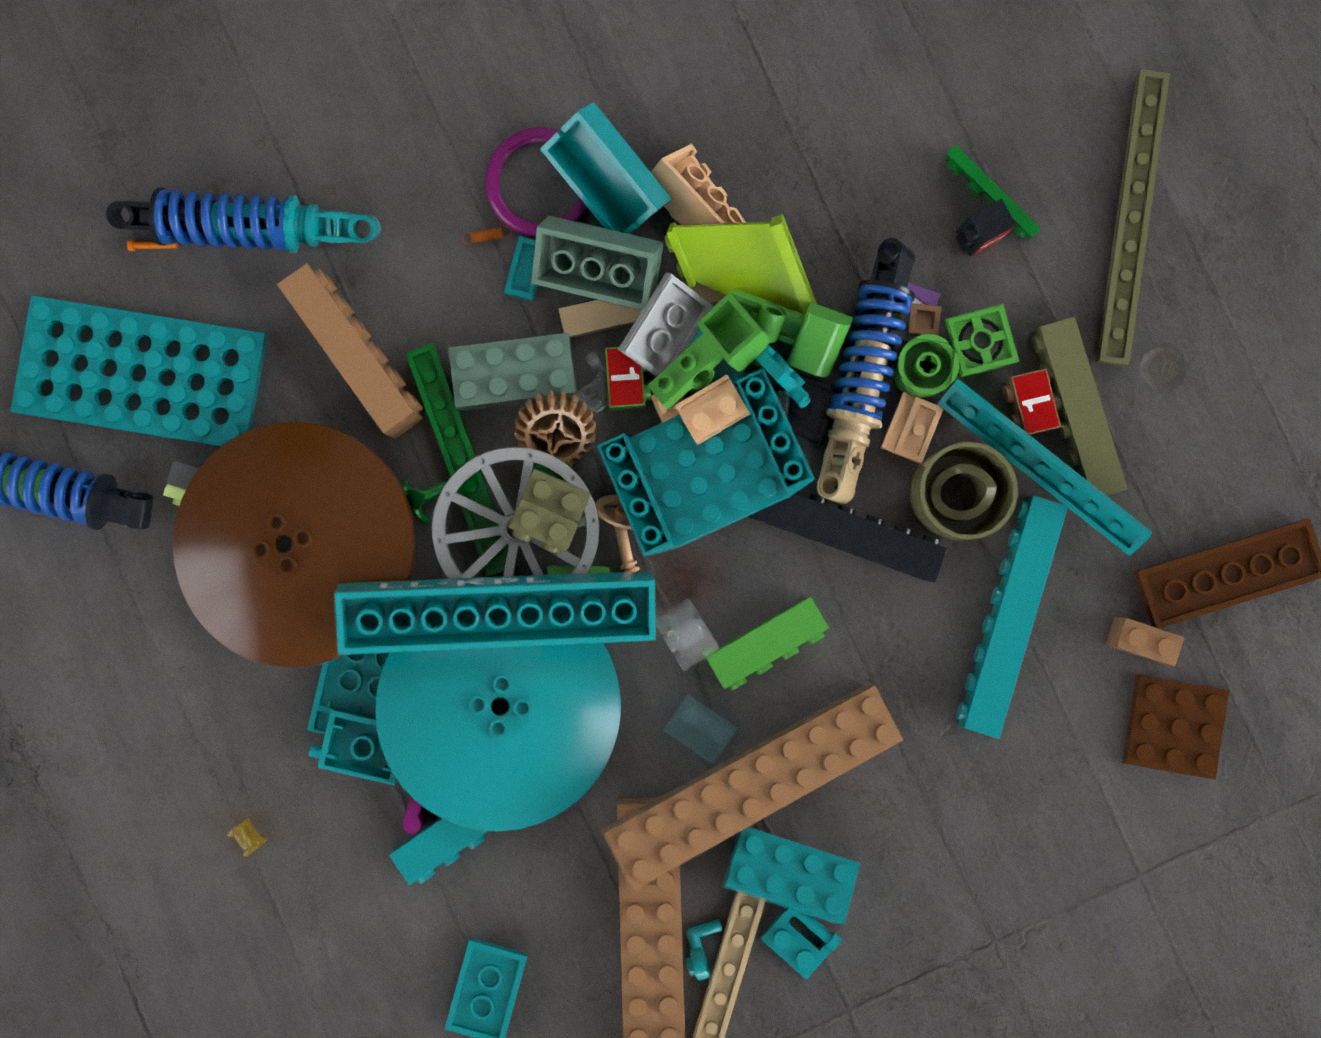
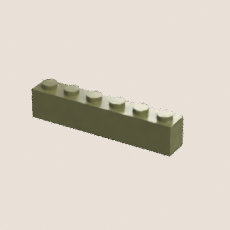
M1075 316L1040 326L1032 331L1031 343L1036 354L1039 353L1042 363L1040 370L1047 368L1061 427L1057 429L1060 437L1065 439L1068 448L1066 459L1069 466L1074 468V471L1106 496L1128 490Z

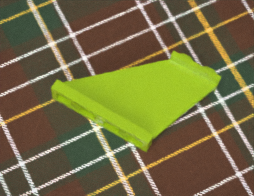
M783 214L771 218V222L677 225L676 222H673L669 225L665 242L670 253H675L678 260L676 264L678 274L682 280L686 279L689 288L695 287L697 282L725 295L729 292L732 294L735 288L802 314L806 313L810 302L817 304Z

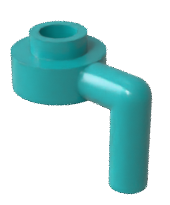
M720 919L690 927L686 931L691 956L686 958V963L690 976L696 975L698 981L710 978L709 965L700 937L723 931Z

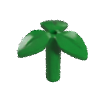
M406 478L403 480V490L407 496L411 511L420 521L426 524L432 523L423 514L421 507L424 503L440 496L449 478L425 490L410 489V479Z

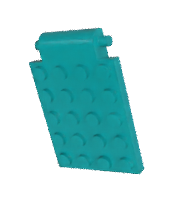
M390 652L347 654L322 664L307 731L325 734L322 747L311 745L309 750V757L319 759L318 768L389 785H397L398 780L391 771L380 746L375 715L378 683Z

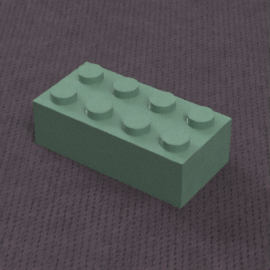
M548 216L537 226L531 284L643 310L658 286L664 242Z
M569 333L448 348L455 408L461 412L526 404L528 398L536 401L538 392L544 397H548L550 389L554 392V396H559L560 392L564 390L566 398L571 397L573 394L578 397Z

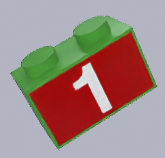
M619 347L605 348L610 411L646 409L645 401H651V392L648 386L650 383H644L643 371L647 370L618 350Z

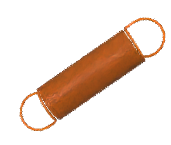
M501 227L466 232L470 233L472 237L471 242L473 243L508 238L503 237Z

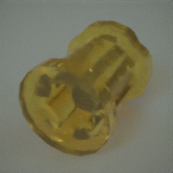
M247 817L226 834L229 838L233 837L244 850L243 855L245 858L268 840L266 836L261 837L252 826V819L250 817Z

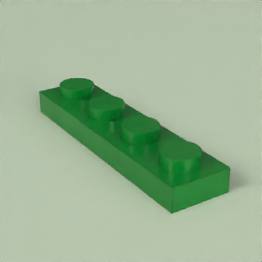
M956 144L946 153L945 159L948 161L945 164L946 167L957 177L961 174L969 182L967 187L975 196L980 197L982 195L990 204L1002 198L1016 223V226L1011 231L1018 238L1022 239L1025 237L1029 240L1041 229Z

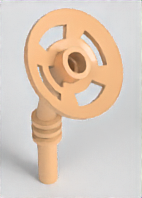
M618 495L603 496L596 501L595 506L598 516L615 527L622 562L620 568L624 569V572H638L640 568L635 566L637 560H633L627 531L632 528ZM610 505H618L610 511L605 509V507Z

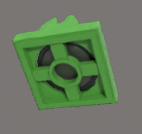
M1004 304L943 320L949 344L956 351L959 358V378L979 375L983 372H990L1019 362Z

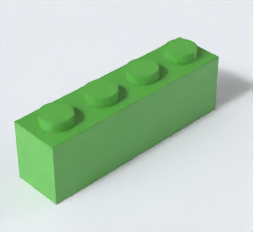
M807 596L707 654L705 657L722 687L726 689L730 686L731 690H735L747 682L745 677L756 671L757 675H760L773 667L771 662L782 656L783 660H786L799 652L797 647L808 641L809 645H812L825 637L823 632L829 629L812 598Z

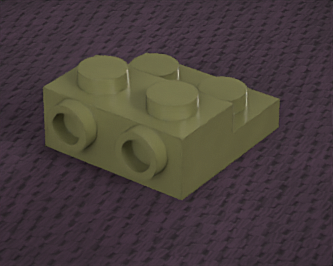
M534 468L509 525V528L514 529L512 535L527 542H530L531 537L542 541L541 547L554 554H558L560 550L567 552L591 493Z

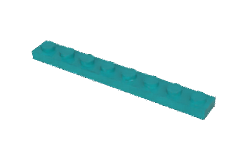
M959 379L954 382L937 403L1127 555H1132L1150 538L1152 531Z

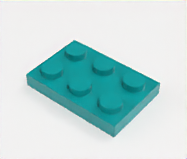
M470 937L445 1030L474 1038H505L529 953Z

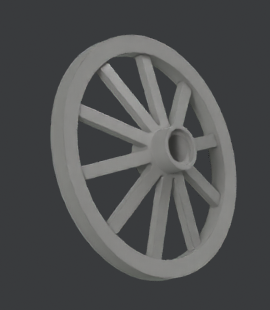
M526 447L495 449L467 462L449 479L443 488L433 515L432 538L434 550L447 578H473L506 544H509L503 577L513 576L518 546L521 547L533 575H544L529 542L513 536L508 530V525L516 509H512L490 464L507 460H524L516 509L531 477L533 462L555 471L564 478L563 481L590 492L584 481L569 465L557 457ZM481 469L505 515L503 516L456 491L467 478ZM592 495L584 509L585 516H581L578 525L587 526L586 541L581 558L563 550H560L558 554H554L575 567L570 574H587L596 555L599 540V520ZM451 501L499 524V526L446 534V517ZM500 535V538L462 574L454 563L447 544ZM531 537V542L540 547L542 546V541Z

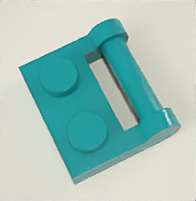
M784 908L760 936L765 944L806 980L829 953L838 947L842 940L836 932L831 933L813 916L788 908ZM795 916L818 936L823 943L817 947L795 928L789 920Z

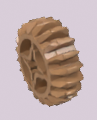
M550 389L548 397H544L538 392L536 401L528 398L526 407L519 409V417L515 419L516 429L514 435L518 440V447L546 452L567 462L571 466L574 463V457L582 460L584 452H590L592 448L591 443L596 438L594 432L596 430V422L593 420V412L591 409L587 410L585 401L577 403V396L575 394L566 398L564 390L560 392L559 396H554V392ZM563 415L570 417L578 425L573 424V421L566 420ZM559 422V426L557 427V430H555L554 436H552V433L554 429H556V425ZM538 438L544 439L547 443L542 442Z

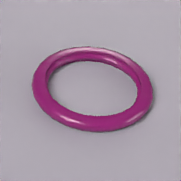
M528 128L512 134L498 146L486 168V197L492 211L511 230L525 236L536 237L537 226L540 223L522 219L509 209L501 195L500 173L511 153L528 143L547 142L559 131L554 128ZM578 197L572 209L561 218L580 222L589 208Z

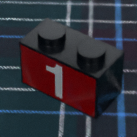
M1002 198L971 214L956 231L960 247L964 251L967 250L970 257L1001 241L1016 226Z

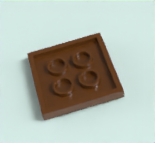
M1136 674L1122 763L1216 780L1230 690Z

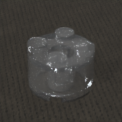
M689 598L655 618V625L660 634L663 635L667 632L663 639L673 654L679 652L674 657L683 671L688 670L720 649Z

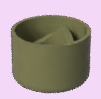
M976 442L956 443L928 456L917 468L910 487L911 505L919 522L934 535L954 541L979 539L999 530L1011 517L1018 497L1016 476L1009 462L995 449ZM954 475H962L969 478L976 488V499L968 510L956 511L950 509L941 499V488L944 482Z

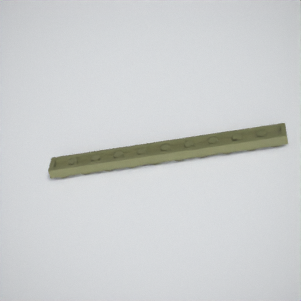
M1140 69L1136 74L1096 363L1122 367L1129 366L1170 73Z

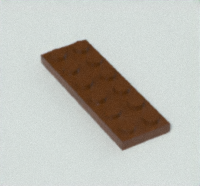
M1308 518L1134 572L1151 625L1159 629L1320 579L1321 550L1311 519Z

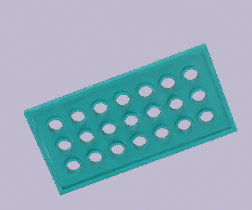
M31 295L10 412L221 447L231 439L252 430L268 335L261 332ZM61 322L64 326V332L60 337L54 338L52 327L56 323ZM90 327L93 331V337L89 342L83 343L80 337L83 329ZM115 332H120L122 335L121 344L117 347H112L109 342L110 336ZM143 337L151 339V347L146 352H141L138 347L139 341ZM178 341L181 350L178 355L170 357L167 348L170 343ZM207 346L210 350V355L207 360L199 362L196 352L200 347ZM56 351L59 360L55 366L49 367L46 358L49 353ZM230 351H237L239 354V360L234 366H228L225 362V357ZM81 356H85L88 360L87 368L84 371L78 372L75 367L76 360ZM110 361H115L117 365L116 373L109 377L106 376L104 372L105 365ZM143 365L146 369V376L143 380L136 381L133 377V372L136 367ZM173 370L175 381L170 386H165L162 382V376L166 371ZM202 375L205 384L202 389L194 391L191 381L195 376ZM50 380L53 383V391L50 395L44 396L41 392V386L44 382ZM232 380L234 389L231 394L224 396L220 391V386L223 381ZM80 385L83 391L82 396L79 400L73 401L70 397V391L74 386ZM104 390H109L112 394V399L109 404L102 406L99 402V396ZM137 394L141 398V405L138 409L132 411L128 406V400L131 396ZM167 399L170 403V410L167 414L160 415L157 411V405L161 400ZM191 404H197L200 410L198 417L194 420H189L186 416V410ZM225 408L229 413V418L226 423L219 425L215 420V414L218 410Z

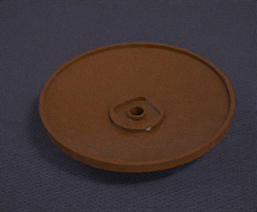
M280 422L260 426L242 433L221 446L203 463L190 481L182 497L174 526L173 557L176 575L184 598L197 620L217 641L231 651L253 661L272 666H311L326 663L347 655H338L335 591L338 584L408 581L411 579L415 562L416 536L412 511L407 496L390 467L370 447L342 431L308 422ZM284 535L289 536L292 540V548L287 553L282 552L279 548V540Z

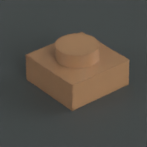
M912 303L908 317L907 335H938L942 306Z

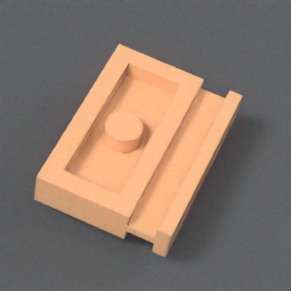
M728 375L723 376L675 405L697 445L750 415L749 410Z
M906 392L901 393L880 448L921 464L943 408L921 398L908 395Z

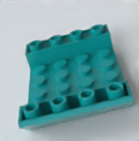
M764 368L736 381L738 385L736 390L749 410L750 415L699 445L694 441L680 415L630 438L623 433L597 445L644 557L679 548L789 498L815 480Z

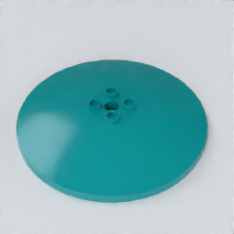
M603 643L390 652L383 666L377 688L376 726L380 746L394 776L410 796L428 811L444 820L470 829L484 831L522 829L544 822L565 811L591 788L602 773L613 751L619 730L621 716L619 682L611 657ZM499 697L505 698L509 703L508 712L502 716L495 715L491 710L492 701Z

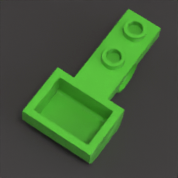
M733 289L732 295L769 337V343L780 340L793 345L788 356V365L820 377L830 375L853 317L813 302L809 303L806 313L802 314L738 289Z
M730 292L696 323L703 334L648 385L660 403L667 409H670L691 388L699 390L709 385L715 375L713 368L723 359L739 372L744 370L768 346L769 337Z

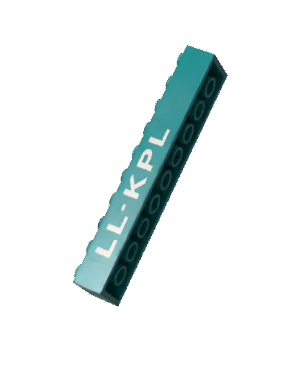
M651 571L339 583L335 591L338 655L656 640L655 579Z

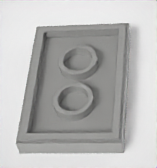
M666 272L618 350L657 377L689 347L700 329L696 323L714 306L673 274Z

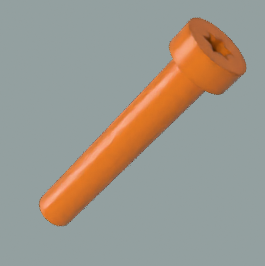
M128 239L127 248L128 251H135L136 249H178V242L172 245L159 246L155 241Z

